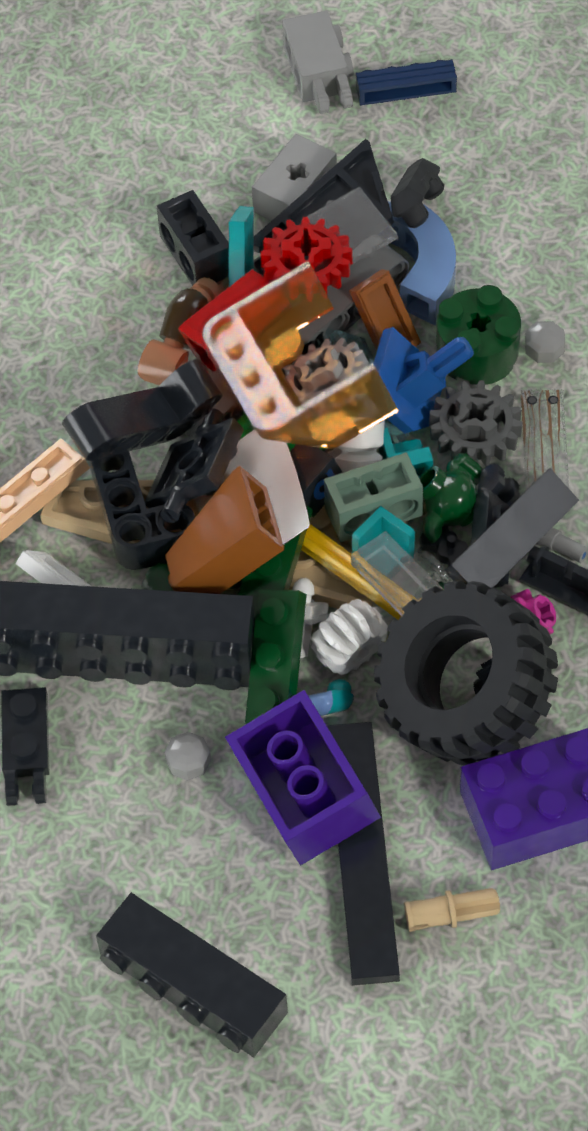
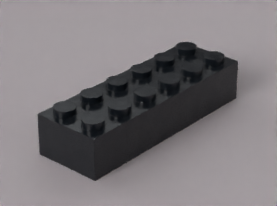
M0 581V676L30 673L37 674L45 679H56L61 675L78 676L91 682H100L105 680V678L125 679L127 682L137 685L147 684L150 681L170 682L174 686L183 688L191 687L195 684L215 685L222 690H236L239 687H249L255 629L253 596Z

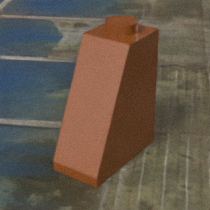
M241 466L231 472L165 555L170 572L168 582L174 591L221 594L284 550L267 487Z

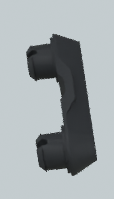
M425 158L417 160L408 167L390 196L393 216L397 218L402 217L409 228H417L426 222L429 212L422 203L424 198L426 200H433L444 190L445 184L438 176L440 172L438 165Z

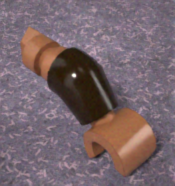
M228 277L217 283L210 278H201L190 289L181 290L172 299L167 307L159 337L164 341L160 342L153 339L146 345L138 364L137 372L140 378L144 381L160 385L177 368L187 363L189 351L183 348L190 349L178 328L183 322L229 287Z

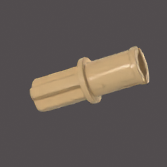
M493 888L452 895L451 891L448 890L445 891L443 896L410 902L406 901L404 902V910L408 930L413 932L428 927L448 924L455 928L457 927V922L497 915L500 913V902L498 893Z

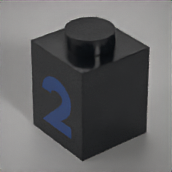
M302 437L290 451L300 482L305 505L313 510L311 516L314 518L325 505L324 479L341 474L343 471L332 456Z

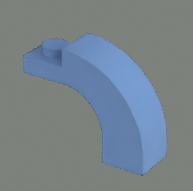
M388 201L392 213L391 201ZM427 206L425 208L429 212L426 222L417 228H409L402 217H394L392 213L394 223L379 238L405 250L415 261V265L400 284L401 299L408 313L436 325L440 303L450 298L455 289L456 249L454 240L446 224Z

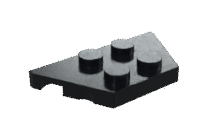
M367 139L363 140L254 236V252L261 254V251L264 250V238L273 239L272 229L274 227L284 231L287 229V220L293 221L295 225H301L303 217H308L310 224L314 225L319 219H325V228L327 229L338 225L340 236L348 235L349 247L352 248V253L370 238L379 237L394 221L370 142Z

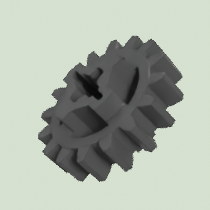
M479 380L476 388H470L467 381H462L461 391L458 392L450 386L447 387L445 399L436 397L434 410L430 411V438L432 441H438L437 451L441 454L450 450L451 460L458 453H466L474 461L481 460L485 467L490 465V459L493 456L500 461H504L507 449L516 450L518 437H521L523 422L520 421L522 410L521 407H513L514 396L509 394L501 397V386L499 385L494 386L491 390L485 389L483 380ZM453 415V423L449 427L448 420ZM502 421L504 424V428L499 433L497 429L499 427V422Z

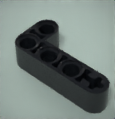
M194 359L177 368L156 388L85 403L69 413L62 421V425L85 460L93 461L166 443L180 437L204 417L207 410L209 409L210 411V408H213L222 399L223 394L200 360Z
M130 452L88 461L119 564L126 569L141 570L159 563H167L165 555L195 519L193 510L185 504L178 521L170 523L162 519L160 515L164 505L147 509ZM121 505H129V506H127V507H121V508L118 507V506H121ZM176 529L182 530L180 532H170ZM132 540H139L137 543H127Z

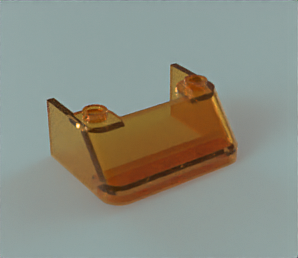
M308 261L212 317L205 324L202 337L261 438L331 449L346 443L399 410L373 363L306 403L301 404L281 369L295 361L303 351L304 341L298 330L334 309Z

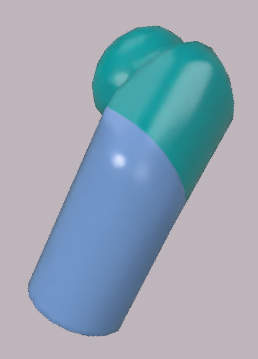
M342 679L330 682L326 692L308 695L320 716L346 711L354 700L350 683Z

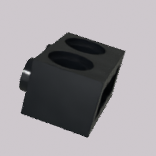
M194 190L156 205L160 237L192 286L201 278H210L216 283L226 277L229 279V242Z

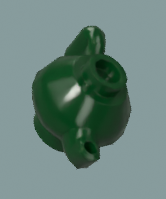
M458 453L453 460L449 461L445 472L438 466H433L419 478L423 486V534L430 544L435 543L440 538L443 526L460 525L465 527L473 521L476 501L475 487L480 481L479 477L483 468L466 453Z

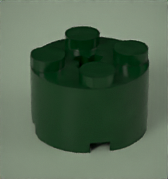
M494 285L467 289L443 300L439 305L436 321V352L457 337H464L474 351L470 359L447 375L456 380L457 377L468 380L472 385H477L479 380H483L485 385L505 378L512 371L520 349L521 317L515 304Z

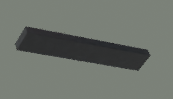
M372 722L326 725L381 816L380 819L338 843L352 986L400 982Z

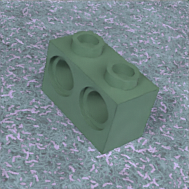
M406 452L325 478V510L341 543L352 539L353 533L380 506L403 522L422 516L423 486Z

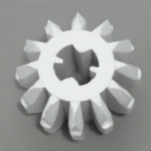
M360 599L352 600L349 604H342L334 613L330 612V616L320 623V629L313 634L311 648L317 654L318 660L333 673L347 674L351 670H357L362 663L369 661L370 657L378 652L381 641H386L388 625L375 607L372 608L366 601L362 602Z

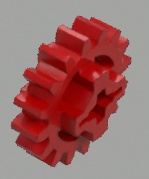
M303 217L301 225H295L293 221L287 220L286 230L283 231L280 228L274 227L272 229L273 239L264 238V250L261 251V266L264 268V278L266 281L273 280L274 290L276 291L287 287L288 297L293 298L298 291L304 292L306 299H310L312 291L317 290L323 297L327 296V286L331 285L339 289L342 287L341 277L349 278L350 265L353 262L352 248L349 247L348 235L340 236L338 225H334L329 229L325 228V219H319L315 225L310 224L308 217Z

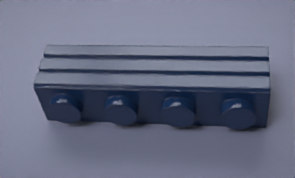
M453 59L421 64L413 63L400 67L391 66L378 70H364L356 72V91L360 106L457 92V75Z

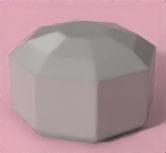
M553 321L535 322L525 333L526 354L537 363L555 362L565 352L564 329Z
M190 732L172 737L164 752L171 774L187 781L204 775L211 762L210 750L204 737Z

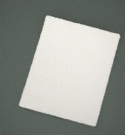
M274 416L239 440L237 444L238 451L230 461L223 477L226 480L233 470L241 466L267 487L282 543L285 544L310 526L289 448L278 420ZM215 493L209 496L202 495L194 498L199 512Z

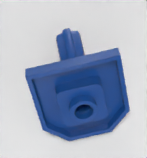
M394 327L383 330L368 379L377 411L404 434L429 427L430 411L434 410L436 397H440L442 389L446 387V375L466 362L474 354L469 342L464 337H457L430 356L424 350L419 351Z

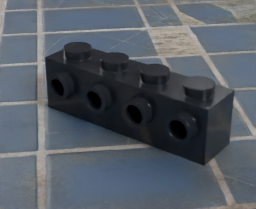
M132 892L96 935L101 955L100 959L110 970L119 975H122L124 972L128 973L138 980V985L146 994L159 1001L164 997L177 1006L178 1013L186 1021L195 1026H200L203 1023L215 1031L217 1039L233 1052L239 1053L240 1050H243L254 1058L288 1014L287 995Z

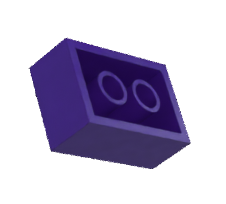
M305 690L225 736L278 831L300 866L381 818Z
M588 728L461 767L460 793L491 871L588 841Z

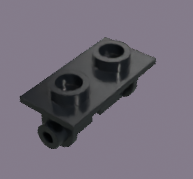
M534 545L527 556V562L530 564L519 581L588 615V569L549 551V547L545 545L540 548Z

